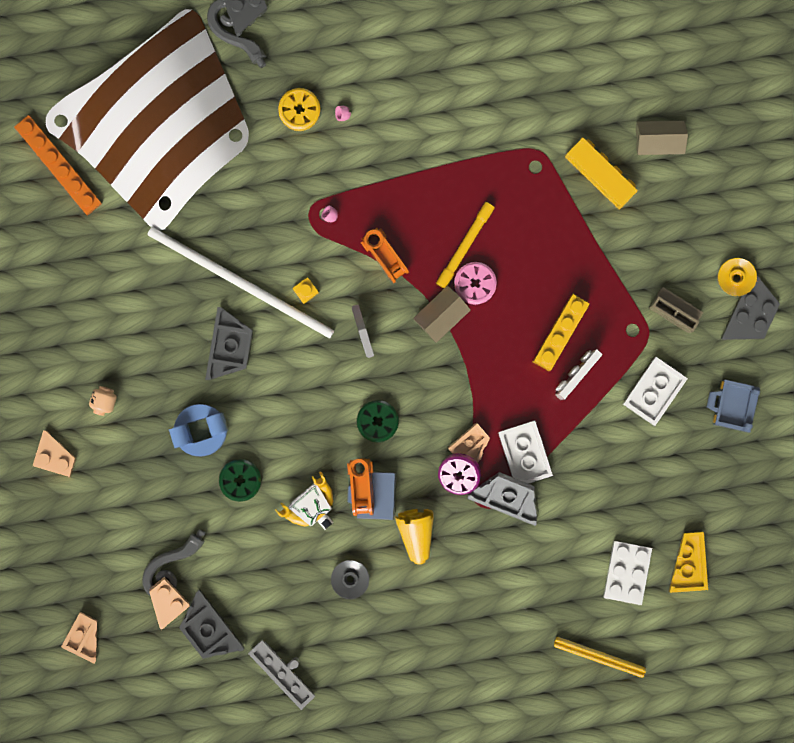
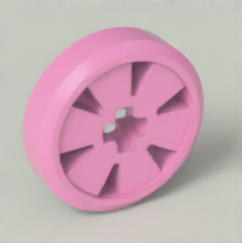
M471 262L461 267L457 272L454 288L464 302L477 305L488 301L496 290L497 282L495 274L490 267L480 262ZM471 279H479L480 287L477 288L475 286L472 288L470 285L472 284Z

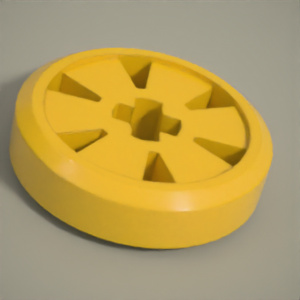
M295 88L286 92L278 106L279 116L284 125L295 131L310 129L317 123L320 117L319 100L314 93L304 88ZM298 105H302V108L305 110L301 114H297L295 107L298 108Z

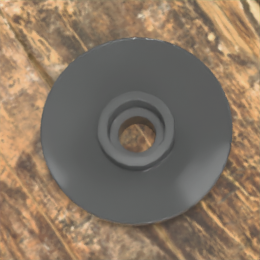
M353 560L343 561L334 568L331 575V585L340 597L355 599L363 595L367 590L369 574L361 563ZM349 575L354 577L353 582L347 581Z

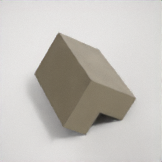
M642 121L636 123L637 155L685 154L688 132L684 121Z
M447 286L413 319L437 343L470 311V308L458 294Z
M664 287L659 290L649 306L650 310L687 333L694 332L699 324L700 317L704 313Z

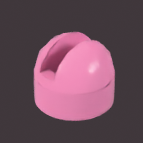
M344 105L337 106L335 109L336 119L338 121L348 120L351 116L350 108Z
M329 205L323 210L321 218L327 222H334L338 218V212Z

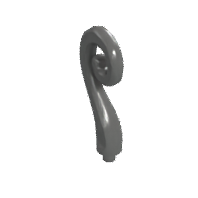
M215 0L210 5L207 13L208 25L212 32L226 43L243 49L252 63H257L259 68L265 67L264 59L266 55L258 44L248 38L237 37L220 26L217 14L220 9L226 7L223 0ZM226 15L220 17L222 24L229 27L233 26L230 18Z
M199 529L196 534L192 533L182 547L165 552L149 562L142 578L144 589L149 596H151L149 589L154 586L152 578L155 571L163 564L185 559L195 554L205 542L202 539L205 535L203 530ZM161 570L157 573V581L165 577L175 588L177 587V579L173 572Z

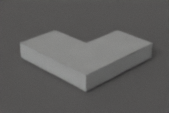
M354 305L351 309L366 357L370 358L374 356L359 305Z

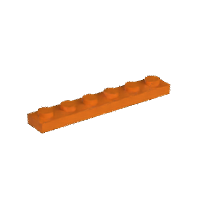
M30 115L14 127L87 216L102 205L101 201Z

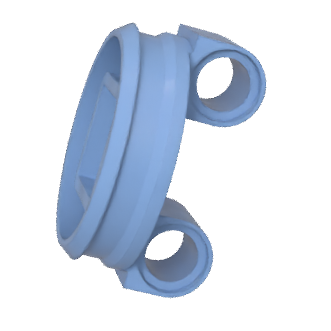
M201 404L184 409L178 415L174 428L169 429L174 448L180 447L184 452L193 456H207L216 452L223 445L226 434L229 431L224 413H220L211 406ZM206 418L211 436L213 437L194 443L188 423Z

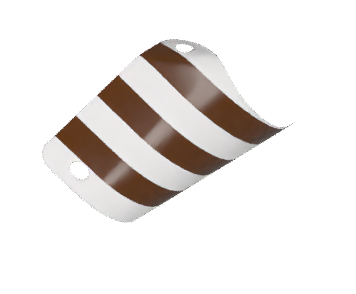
M189 9L179 12L153 36L99 77L63 98L51 108L46 117L48 131L81 154L151 228L154 227L157 230L165 229L194 193L217 171L243 151L249 137L245 119L202 19L195 11ZM60 114L67 117L68 123L65 127L56 126L54 119L57 115ZM233 129H238L242 132V139L238 142H233L229 138V132ZM163 196H168L171 199V207L166 211L161 210L159 207V200Z

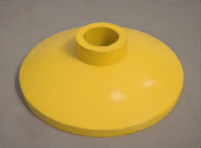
M733 258L726 261L718 272L720 287L724 292L732 296H743L749 293L757 281V273L754 266L742 258ZM738 275L740 280L734 281L733 276Z

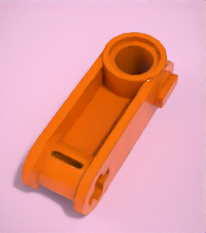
M381 228L370 230L361 238V244L367 252H371L390 280L395 283L397 278L404 273L408 274L409 271L386 240L387 236ZM376 235L380 241L378 244L372 245L368 241L369 237Z
M365 458L350 460L347 463L348 475H350L353 515L357 516L358 514L365 513L374 515L373 462ZM358 463L364 465L365 470L363 473L357 472L356 465Z

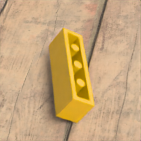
M582 138L566 154L565 158L620 210L638 191L635 183L630 179L626 180L622 176L623 172L617 166L613 167L608 162L609 159L604 153L596 151L594 149L595 145L589 139L585 140Z
M574 294L570 296L532 362L547 371L552 370L588 308V302Z

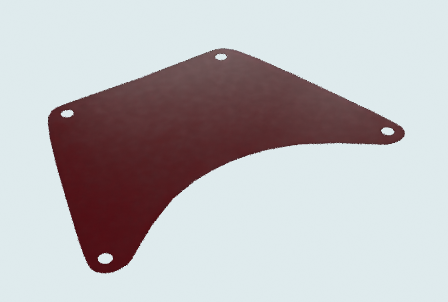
M532 148L488 154L348 190L316 201L310 207L308 213L309 222L317 234L367 255L375 261L376 259L371 252H367L362 246L361 238L368 231L381 228L387 236L386 240L409 271L408 274L404 273L402 277L431 302L444 289L437 285L436 282L473 225L484 203L487 202L495 207L448 284V287L456 293L454 288L455 276L461 267L471 262H480L490 267L495 274L497 282L496 290L492 297L482 304L473 305L466 303L470 311L450 329L467 369L473 397V425L478 423L490 437L487 446L483 450L481 460L478 462L481 470L478 486L499 472L512 477L498 432L535 421L546 456L548 457L629 370L646 347L649 339L647 322L594 239L553 164L543 152ZM532 161H538L542 165V170L537 174L531 173L529 170V165ZM330 205L337 210L338 218L334 222L323 221L319 217V212ZM372 235L368 239L372 245H376L380 241L376 235ZM471 279V287L476 286L479 288L480 280ZM574 294L588 302L589 306L552 370L547 371L532 361L568 299ZM630 324H635L639 328V333L635 337H630L626 333V328ZM596 349L603 355L566 399L560 400L555 395L558 392L556 390L557 386L562 381H567L570 378L568 373L574 366L581 365L582 361L580 359L587 351H594ZM475 502L478 506L482 508L491 509L487 506Z

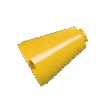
M418 509L406 510L398 513V517L395 516V521L410 561H413L415 564H423L429 559L434 513L429 509H424V512H418Z

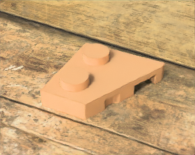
M475 423L447 448L452 454L462 453L469 455L478 463L490 437L478 423Z
M43 430L33 466L71 477L76 457L68 452L48 431Z
M165 577L149 589L161 630L190 606V603Z
M79 612L61 647L95 664L97 620Z

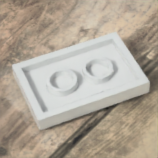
M597 349L587 351L580 359L582 361L581 365L574 366L568 373L570 378L567 381H562L557 386L556 390L558 392L555 395L560 400L566 399L603 354Z
M655 357L623 405L653 426H656L688 378Z
M535 421L498 432L512 478L528 484L553 476Z
M613 541L603 598L642 605L652 548Z

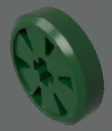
M375 400L368 402L360 409L357 415V428L360 434L371 442L387 441L397 431L399 424L398 414L393 406L385 401ZM375 416L383 418V421H381L383 423L382 426L379 427L372 424Z
M237 459L227 463L219 475V486L222 493L233 501H247L253 498L261 487V473L257 466L248 460ZM239 475H242V479H245V483H242L241 486L237 485L238 482H235V478H239Z

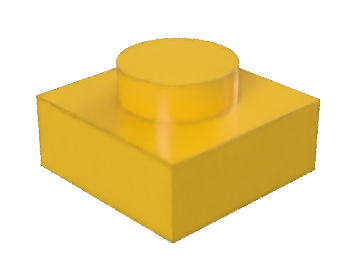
M308 277L292 288L303 304L319 294Z

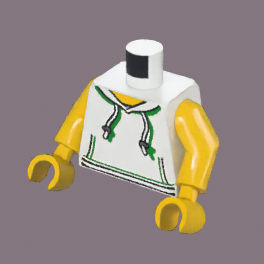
M319 472L321 476L319 479H315L312 476L314 484L291 504L286 506L284 503H280L284 508L282 511L275 509L277 514L294 524L304 527L308 525L313 526L318 521L325 530L334 522L327 515L332 509L331 506L334 502L333 494L323 473Z

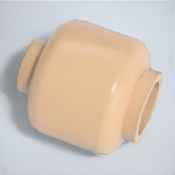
M99 386V389L93 390L89 406L94 409L93 413L104 416L105 413L113 411L117 396L114 394V390Z

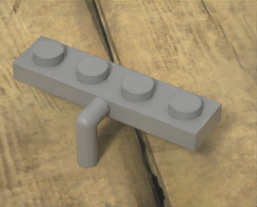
M263 639L248 653L301 710L316 696L292 671L298 667L300 663L299 658L295 657L286 664Z

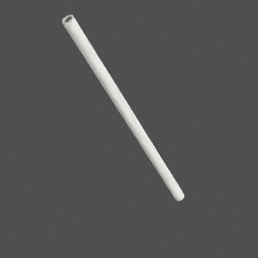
M154 227L149 230L148 236L324 336L331 338L335 330Z

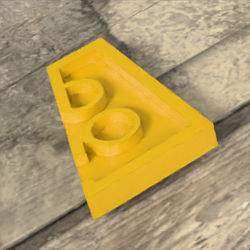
M704 532L683 533L668 592L708 590Z

